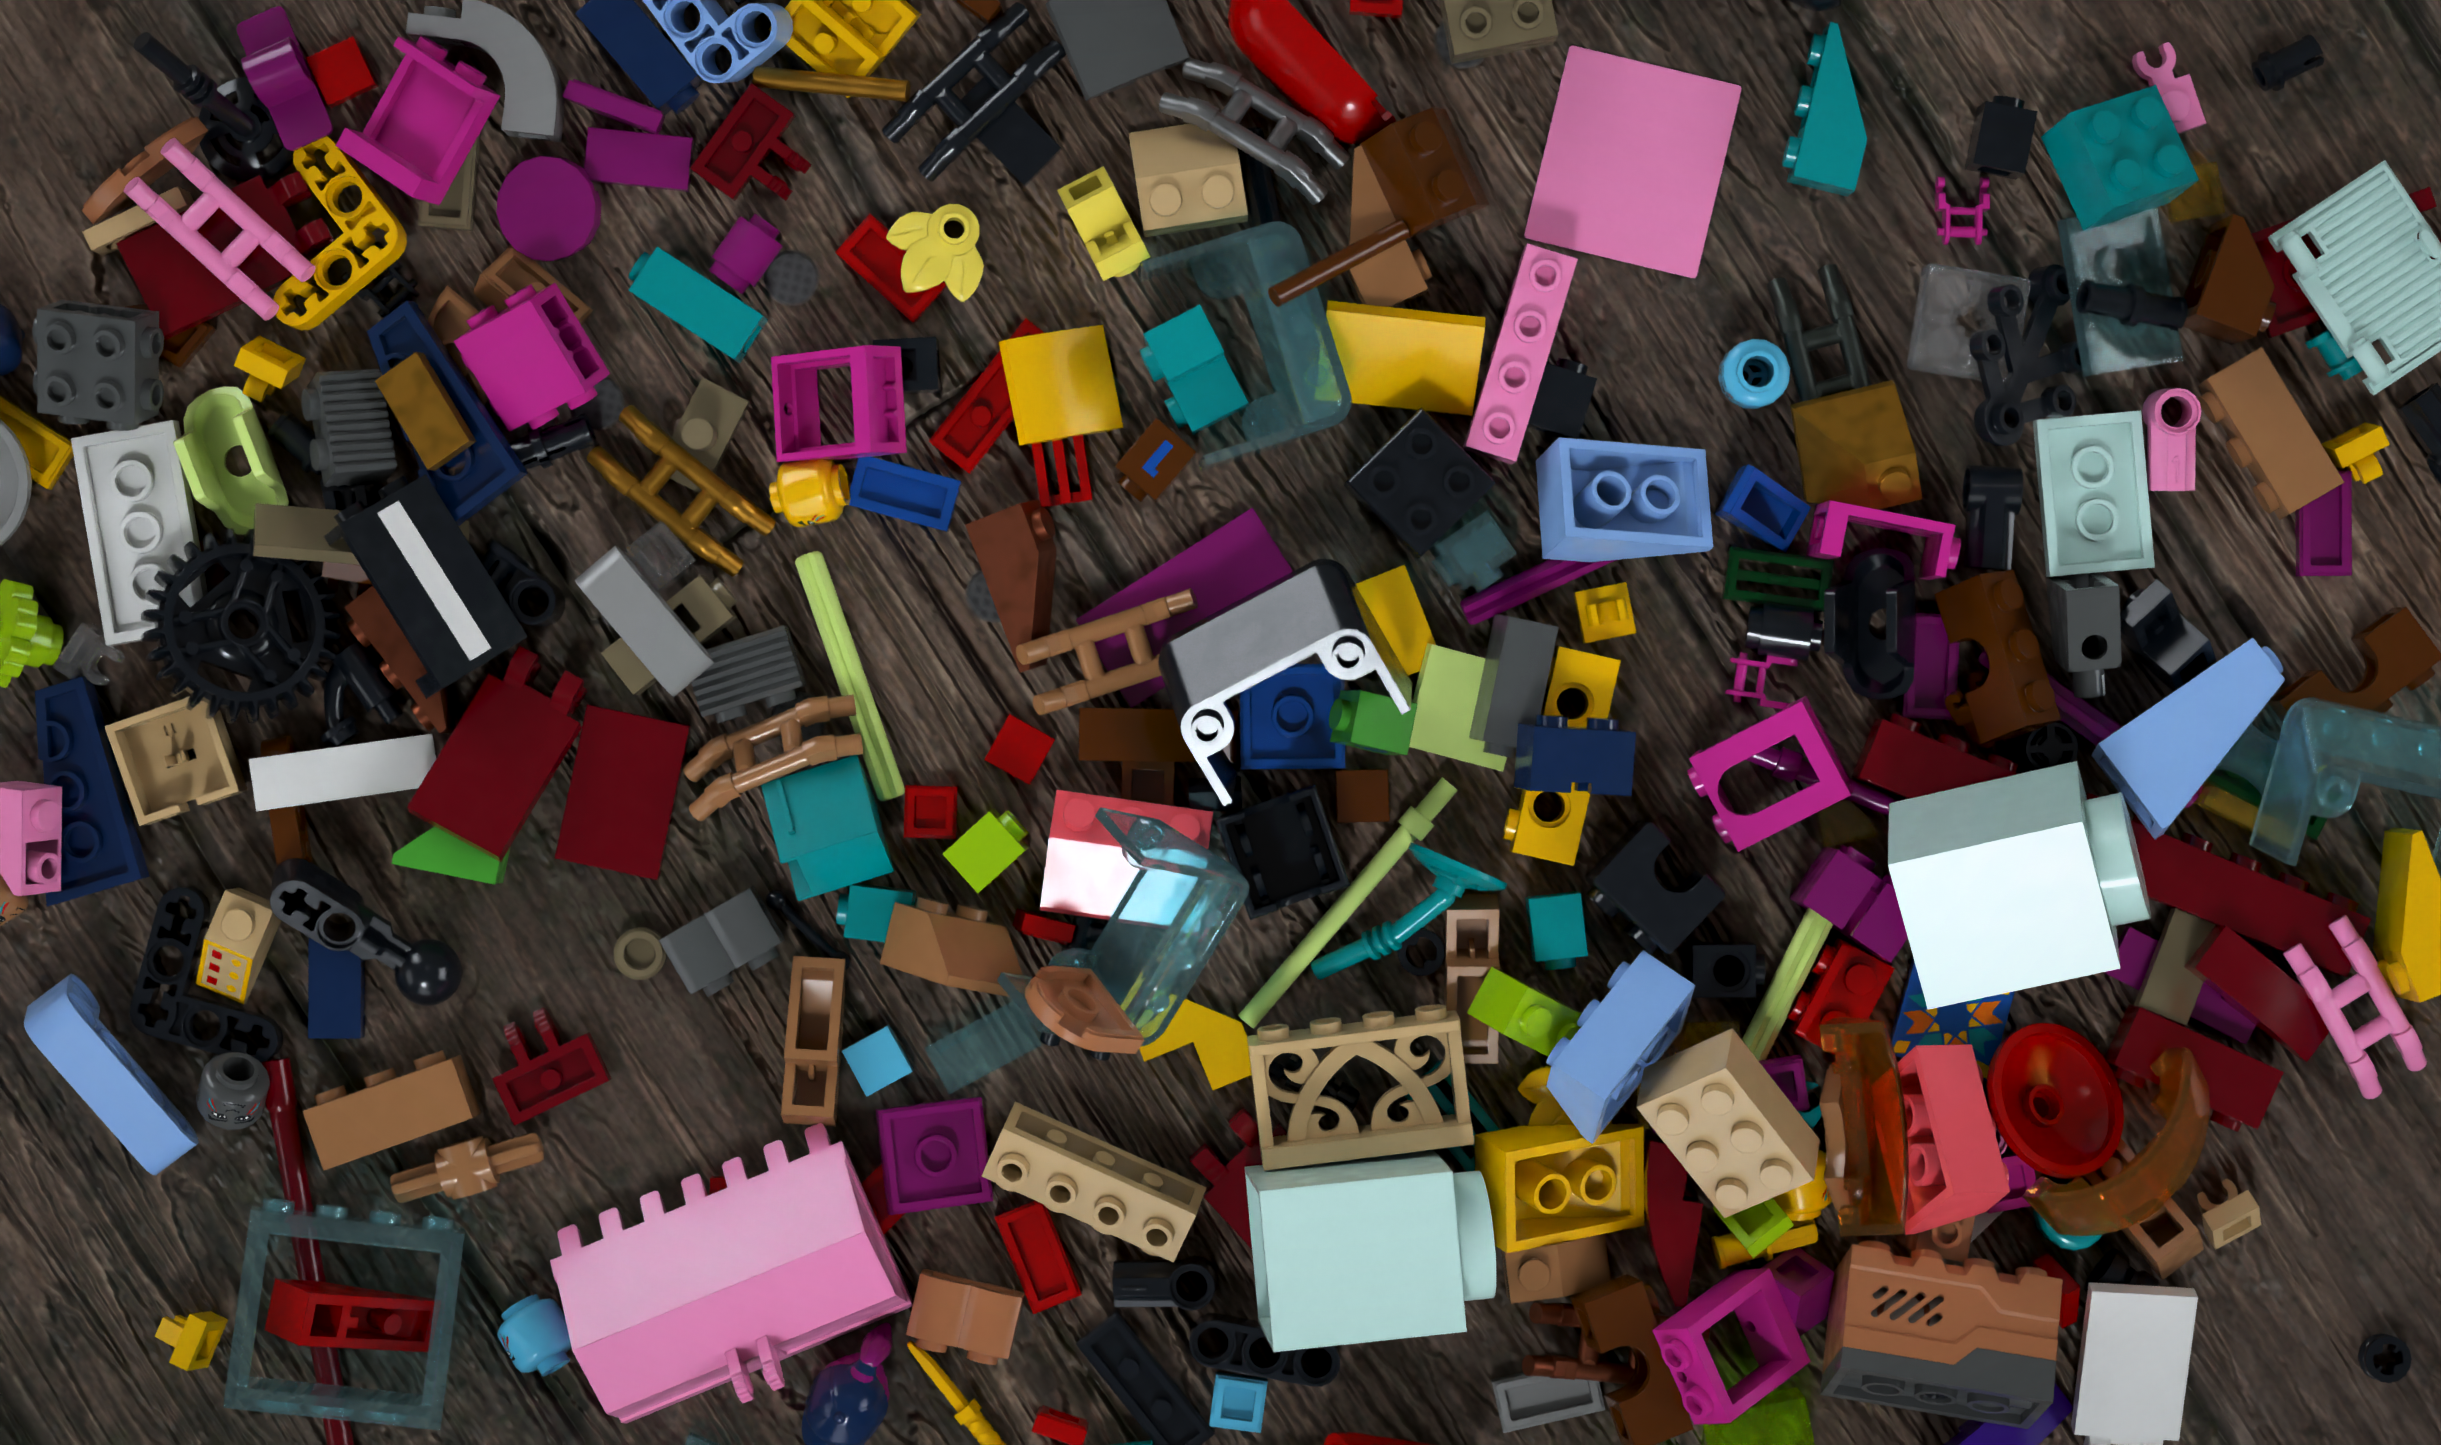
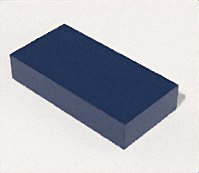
M308 937V1038H364L365 960L347 950H330Z

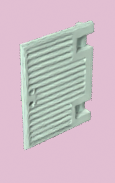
M2386 160L2268 237L2275 251L2278 253L2283 250L2297 270V272L2292 274L2293 278L2347 359L2354 356L2367 375V378L2362 381L2371 394H2377L2441 351V243ZM2305 234L2309 235L2321 253V256L2317 259L2314 258L2301 238ZM2377 339L2392 360L2388 364L2384 363L2372 345Z

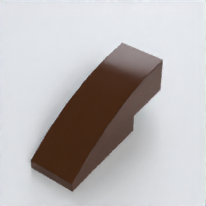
M1079 708V761L1197 762L1183 739L1173 709ZM1230 710L1235 721L1234 734L1229 744L1223 748V751L1230 762H1237L1238 710Z

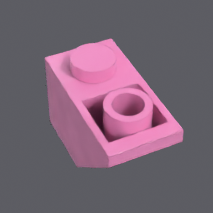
M24 781L0 782L1 876L13 895L16 896L61 891L62 786Z

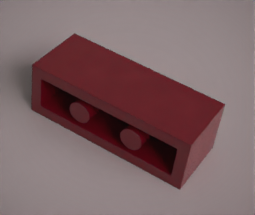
M2130 1003L2104 1057L2106 1062L2117 1066L2114 1077L2141 1089L2144 1088L2147 1080L2165 1088L2161 1098L2191 1111L2194 1102L2210 1108L2213 1111L2209 1120L2235 1132H2239L2242 1123L2258 1130L2284 1073Z

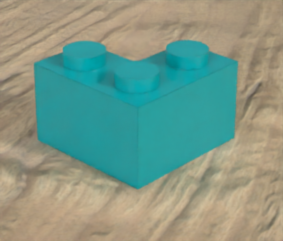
M1200 304L1143 333L1146 347L1139 350L1140 356L1153 381L1156 382L1163 378L1173 397L1164 402L1178 429L1188 425L1192 435L1248 407L1249 402L1224 356L1225 352Z

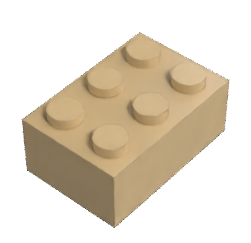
M1733 1028L1644 1068L1636 1108L1724 1218L1814 1181L1820 1139Z

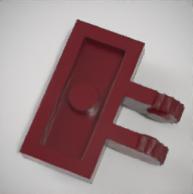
M751 83L690 169L733 201L738 198L752 177L786 201L793 191L776 175L772 176L760 167L772 150L784 160L785 164L796 172L800 171L806 174L812 164L779 141L796 117L794 113Z
M544 1007L533 1012L535 1027L548 1049V1052L538 1057L532 1058L526 1036L516 1022L503 1026L505 1037L519 1066L492 1078L514 1126L612 1079L590 1032L562 1045L558 1030Z

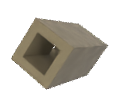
M699 575L666 601L702 646L738 618L731 609L737 603V600L719 578L710 582L706 576ZM619 638L601 652V655L633 695H641L657 682V679L622 638Z

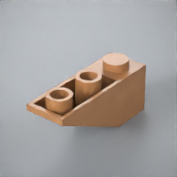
M1361 145L1356 147L1353 152L1348 246L1396 221ZM1406 240L1347 270V274L1361 304L1394 308L1426 294L1428 287L1425 280L1432 278L1431 271L1421 250L1417 249L1411 252Z

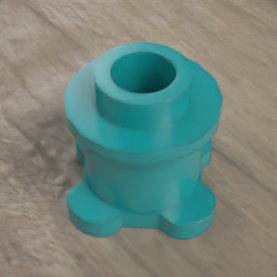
M2328 329L2305 342L2308 349L2318 348L2330 368L2327 372L2329 378L2339 373L2342 380L2345 381L2363 371L2354 356L2347 359Z

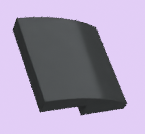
M1050 0L1045 4L1086 101L1132 85L1140 78L1182 64L1190 58L1166 0Z

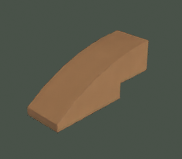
M1463 894L1462 898L1456 896L1454 903L1444 912V1004L1447 1011L1455 1010L1460 1018L1465 1064H1498L1499 1032L1467 1014L1491 966L1500 970V909L1497 894Z
M793 956L784 1050L785 1072L781 1105L783 1123L802 1125L822 1123L824 1126L836 1127L844 1018L845 959Z

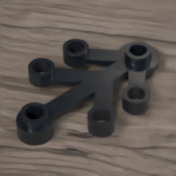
M2053 264L2038 267L2030 273L2027 280V292L2035 306L2022 339L2016 315L2021 312L2024 300L2020 289L2013 284L1994 287L1990 290L1987 297V305L1989 311L1995 317L1998 330L1979 331L1974 333L1970 339V353L1977 361L1986 397L1985 401L1979 404L1975 411L1974 424L1978 435L1984 441L1990 442L1993 445L2008 446L2014 444L2022 434L2024 423L2046 416L2049 418L2065 417L2074 412L2076 396L2074 391L2067 385L2048 387L2044 389L2041 397L2021 402L2028 383L2061 372L2068 374L2084 372L2092 366V348L2083 340L2064 343L2058 351L2038 357L2057 307L2066 304L2076 290L2074 275L2070 270L2061 265ZM2004 296L2007 300V306L2004 303ZM1986 340L1989 344V352L1986 347ZM2003 356L2008 370L2005 383H2003L1997 362Z

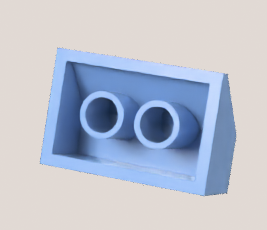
M1644 950L1641 951L1631 965L1623 961L1618 966L1607 984L1610 992L1602 1002L1593 999L1587 1005L1577 1021V1025L1581 1028L1571 1040L1565 1036L1562 1037L1546 1061L1551 1066L1546 1087L1583 1138L1592 1144L1639 1086L1644 1068L1656 1063L1679 1035L1694 992L1695 985Z

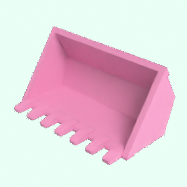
M822 1123L808 1127L804 1133L810 1154L790 1162L786 1147L781 1140L765 1145L763 1151L769 1171L750 1179L745 1164L740 1157L725 1161L722 1164L727 1188L711 1195H707L703 1179L699 1174L684 1178L681 1181L686 1205L666 1212L662 1196L658 1191H652L641 1196L640 1204L645 1222L625 1229L621 1213L615 1207L599 1214V1222L603 1239L584 1246L580 1230L575 1224L558 1231L557 1235L562 1256L550 1260L553 1277L559 1288L572 1351L607 1415L618 1417L621 1423L627 1424L732 1381L740 1401L746 1403L754 1399V1388L749 1373L763 1368V1376L773 1391L785 1387L780 1365L781 1360L913 1306L912 1297L842 1141L831 1145L827 1130Z

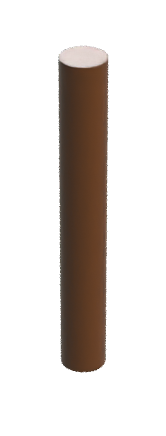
M1398 219L1273 285L1268 289L1271 301L1274 305L1280 307L1408 239L1410 233L1407 225L1403 220Z

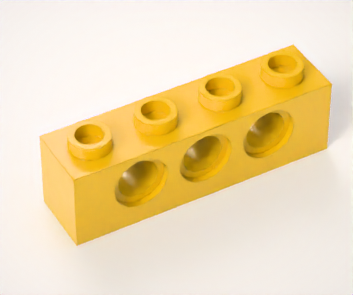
M1560 646L1555 647L1540 715L1562 716L1557 708V699L1561 692L1568 688H1573L1583 695L1585 708L1577 718L1568 719V726L1586 727L1587 717L1608 718L1621 660ZM1572 782L1571 793L1555 792L1562 802L1561 812L1551 821H1542L1536 816L1533 806L1536 797L1543 791L1522 789L1518 810L1509 808L1504 825L1502 839L1511 841L1509 851L1574 866L1590 798L1588 791L1574 790L1575 782Z

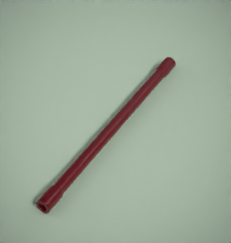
M290 1057L264 1061L261 1063L267 1069L270 1080L265 1105L271 1118L298 1280L326 1282L296 1111L297 1096ZM310 1346L327 1445H354L338 1348Z

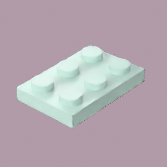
M2141 410L2034 420L2033 431L2046 577L2155 568Z

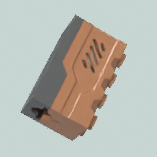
M1862 1241L1858 1245L1852 1244L1834 1271L1828 1309L1820 1395L2029 1429L2053 1403L2063 1279L2048 1277L2045 1270L2035 1267H2019L2015 1269V1275L1998 1273L1992 1261L1981 1258H1968L1963 1260V1266L1945 1264L1942 1260V1254L1932 1250H1913L1910 1258L1893 1255L1890 1252V1246L1883 1242Z

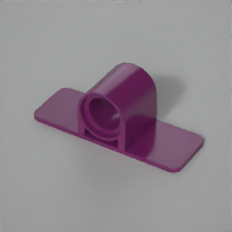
M276 6L240 22L236 30L247 55L241 59L244 72L257 97L269 109L284 147L289 151H294L331 134L333 131L332 122L285 10L280 6Z

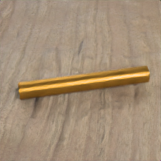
M761 66L755 67L753 72V85L759 88L907 102L910 98L911 85L908 80Z

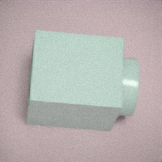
M2077 761L1889 803L1888 867L1928 1010L2120 969L2116 926L2151 919L2150 904L2140 856L2123 794L2119 792L2087 800Z
M1434 1150L1264 1171L1263 1165L1245 1167L1258 1322L1273 1352L1467 1332L1464 1301L1494 1298L1496 1292L1494 1230L1487 1188L1480 1171L1453 1173L1450 1167Z

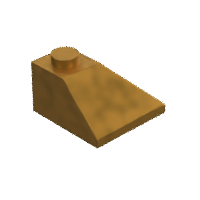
M1893 380L1790 404L1804 498L1807 502L1820 504L1831 500L1880 510L1922 499L1916 452Z

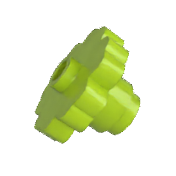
M3 579L0 584V687L3 688L9 685L12 677L18 678L24 665L35 668L40 667L42 664L53 665L60 655L64 638L61 625L54 624L50 617L38 614V602L32 600L33 586L8 579Z

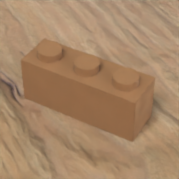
M2262 347L2207 378L2198 386L2203 394L2198 399L2204 413L2212 423H2221L2230 440L2226 441L2229 454L2241 469L2246 466L2257 483L2253 487L2254 494L2268 514L2275 512L2278 519L2281 520L2344 483Z
M441 1050L413 1060L416 1070L401 1076H396L393 1067L363 1078L367 1088L347 1094L345 1086L342 1085L314 1095L317 1105L302 1112L323 1171L480 1115L481 1111L461 1054L446 1059L444 1051Z

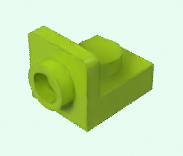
M1773 1198L1726 1218L1721 1215L1715 1206L1713 1207V1210L1753 1258L1794 1226L1793 1222Z

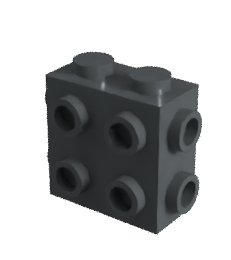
M59 300L37 309V316L32 328L33 340L37 344V368L33 376V390L37 395V413L58 415V422L64 424L89 423L90 419L106 421L108 429L118 431L138 429L139 423L159 415V408L164 397V387L161 380H159V357L164 347L163 331L159 328V311L70 300Z

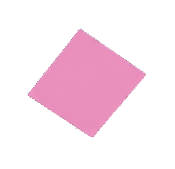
M1574 45L1570 46L1524 233L1525 238L1684 277L1696 278L1740 99L1741 86Z

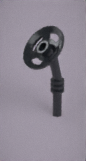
M144 32L137 37L134 42V49L173 81L174 90L182 94L195 107H202L199 119L209 131L199 144L206 159L215 169L227 177L246 182L259 175L263 180L273 178L283 172L293 162L294 151L287 150L283 145L281 151L271 161L263 165L260 164L256 153L267 148L274 134L279 135L269 109L259 98H256V93L247 77L233 79L217 88L216 82L200 71L196 65H186L150 33ZM237 92L239 103L234 105L226 97ZM253 105L261 108L267 114L269 121L264 122L261 117L252 113ZM212 116H216L222 122L212 120ZM231 134L236 140L243 143L242 151L233 147L226 135ZM218 139L222 147L229 154L241 159L240 167L226 161L217 152L212 141Z

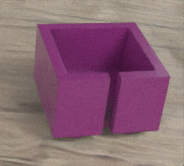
M1841 845L1839 850L1823 847L1789 899L1806 910L1807 908L1812 909L1833 924L1832 928L1873 956L1891 963L1908 939L1891 876L1885 874L1882 880L1878 878V876L1871 872L1876 863L1850 846L1848 848Z

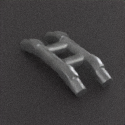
M1193 58L1186 60L1182 71L1184 78L1206 84V87L1219 90L1227 96L1232 95V97L1220 113L1218 112L1219 108L1207 101L1191 96L1185 98L1165 92L1160 99L1159 111L1181 118L1183 122L1196 125L1204 131H1211L1275 170V174L1282 177L1292 188L1296 187L1313 205L1319 203L1326 196L1328 190L1312 174V170L1302 159L1288 150L1286 152L1284 150L1296 134L1298 135L1296 138L1305 142L1315 153H1319L1335 170H1338L1349 160L1350 154L1334 139V134L1319 120L1312 116L1307 117L1241 77L1242 74L1235 69L1216 62L1210 64ZM1250 107L1277 123L1266 140L1239 124Z

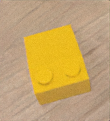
M2394 827L2384 831L2373 948L2378 959V967L2394 996L2418 1003L2441 995V878L2423 831Z
M1608 1124L1593 1144L1583 1138L1575 1125L1518 1126L1475 1134V1171L1482 1173L1486 1184L1495 1246L1505 1253L1644 1226V1126L1640 1124Z

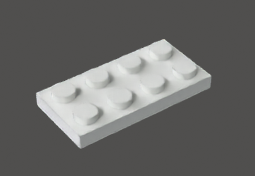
M170 420L142 425L135 430H114L71 438L106 646L142 641L141 635L145 631L155 628V623L141 620V613L147 609H157L158 606L146 600L145 595L151 589L164 590L154 580V576L160 570L174 575L175 573L167 564V560L172 554H176L187 562L188 559L183 549L188 542H193L201 551L191 489L173 441L181 437L179 421ZM205 572L179 593V596L189 607L193 606L208 593Z

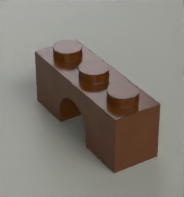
M2014 569L1979 574L1934 594L1949 643L1976 640L1984 647L1988 655L1989 674L1985 683L1980 688L1965 694L1981 744L2017 738L2061 720L2055 702V693L2049 683L2039 651V643L2034 635L2024 603L2023 592L2018 584Z
M2407 607L2391 608L2351 638L2365 662L2364 676L2354 689L2343 692L2330 682L2322 670H2308L2270 699L2268 704L2304 752H2318L2321 749L2325 754L2332 752L2351 737L2347 730L2362 718L2368 723L2388 711L2393 706L2389 698L2406 686L2409 691H2412L2435 675L2432 666L2441 660V653Z
M1626 1274L1571 1296L1570 1299L1588 1347L1604 1353L1620 1346H1629L1633 1352L1635 1370L1630 1381L1622 1388L1604 1395L1621 1444L1656 1445L1693 1430L1689 1413L1682 1402V1396L1669 1367L1662 1358L1661 1349L1652 1331L1658 1327L1654 1315L1660 1312V1308L1651 1286L1648 1283L1643 1284L1642 1280Z

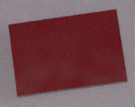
M587 704L555 859L659 880L692 726Z

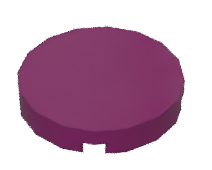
M539 156L521 162L507 174L498 192L496 214L502 234L515 250L535 260L559 261L573 256L578 251H582L591 243L600 225L602 203L598 191H595L594 185L590 181L591 177L584 168L567 158Z

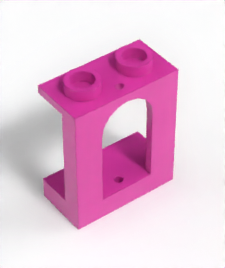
M1807 696L1788 704L1785 709L1703 751L1700 749L1694 752L1689 758L1693 767L1687 769L1689 778L1699 796L1704 797L1708 795L1717 811L1716 814L1712 815V820L1721 839L1725 844L1733 841L1738 852L1851 796L1855 789ZM1796 735L1819 781L1759 812L1749 815L1736 814L1719 783L1724 772L1751 756Z

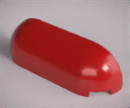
M1230 0L1228 8L1229 30L1240 51L1300 113L1307 117L1312 116L1322 122L1334 134V139L1337 142L1360 144L1391 123L1396 122L1393 114L1375 99L1378 96L1376 92L1288 0Z

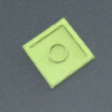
M1427 643L1412 703H1417L1418 705L1409 747L1504 771L1507 757L1483 752L1485 741L1469 738L1486 658Z

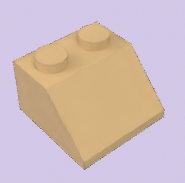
M1193 124L1128 133L1144 238L1248 222V211L1237 147L1211 131H1204Z

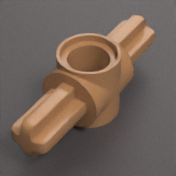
M535 1132L491 1144L487 1137L484 1138L483 1135L456 1142L437 1149L438 1152L435 1153V1161L393 1173L390 1177L391 1190L399 1203L409 1202L444 1191L448 1198L451 1197L452 1200L471 1196L497 1187V1183H500V1174L542 1162L545 1158L543 1143Z

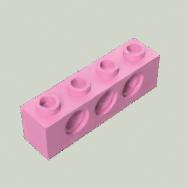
M1528 243L1523 249L1463 450L1511 465L1517 461L1578 261L1577 258Z

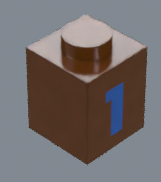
M1156 418L1116 464V469L1123 474L1117 483L1139 502H1142L1147 495L1157 502L1195 458L1197 452Z

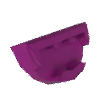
M576 79L568 81L562 96L600 115L654 134H659L665 119L664 113L658 109Z

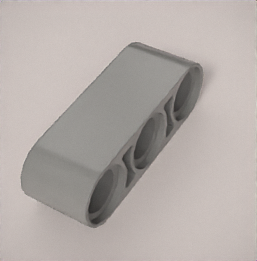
M615 545L575 579L583 593L657 681L673 697L715 663L702 644L618 546Z

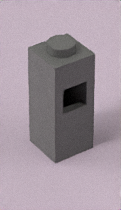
M1494 615L1469 735L1471 739L1485 741L1483 752L1514 758L1517 748L1518 724H1536V715H1540L1559 627L1510 616Z

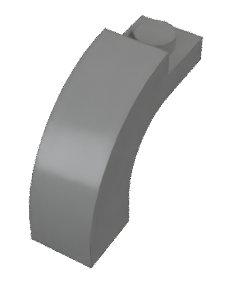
M463 0L461 18H455V10L437 6H424V14L408 12L406 34L414 41H417L421 35L437 44L480 50L495 60L505 84V100L501 126L503 132L511 137L554 142L562 141L564 97H562L563 91L556 67L542 44L519 21L505 11L478 0Z

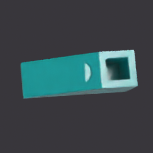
M1830 22L1823 29L1822 35L1814 33L1810 43L1806 64L1814 66L1810 86L1802 84L1800 87L1794 115L1802 117L1798 137L1789 136L1782 167L1790 168L1787 179L1789 183L1848 197L1856 189L1867 143V135L1838 23Z

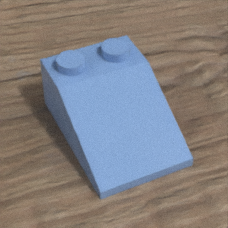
M1559 437L1536 460L1542 559L1600 562L1707 552L1713 548L1705 449Z

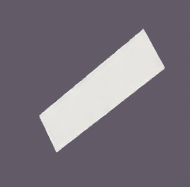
M433 734L248 759L256 811L417 789L436 760Z

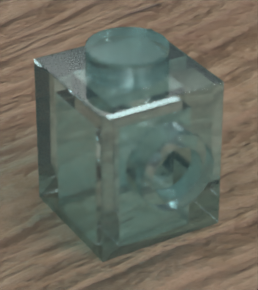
M1487 510L1434 546L1433 549L1438 557L1431 561V563L1448 587L1457 583L1463 591L1473 585L1479 593L1504 576L1499 566L1517 553Z

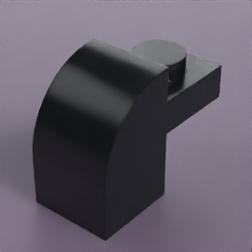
M2158 579L2146 589L2137 590L2127 599L2123 610L2120 612L2121 639L2137 658L2173 692L2217 662L2210 640L2179 613L2172 591Z

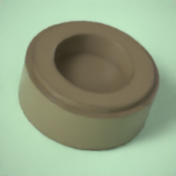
M636 927L623 933L614 947V961L619 971L634 980H645L657 975L664 968L668 958L659 942L663 937L657 931L648 927Z

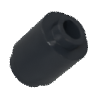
M1764 603L1763 608L1750 606L1745 648L1757 649V655L1807 661L1809 651L1819 652L1823 621L1814 620V609L1771 603Z

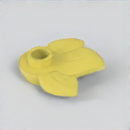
M946 204L939 207L933 214L924 212L907 213L893 224L886 239L895 247L906 251L901 266V281L903 290L906 293L925 291L940 285L944 281L951 294L960 302H965L973 295L982 278L984 264L975 247L980 234L979 222L969 208L960 204ZM948 221H958L963 226V235L959 238L947 236L944 231V225Z

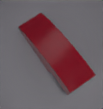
M2215 925L2185 965L2186 969L2222 995V1000L2303 1062H2307L2329 1033L2328 1028L2306 991L2272 961L2225 925Z
M1645 1136L1644 1216L1648 1240L1657 1270L1669 1298L1675 1306L1685 1307L1704 1203L1699 1198L1684 1196L1688 1172L1663 1140Z

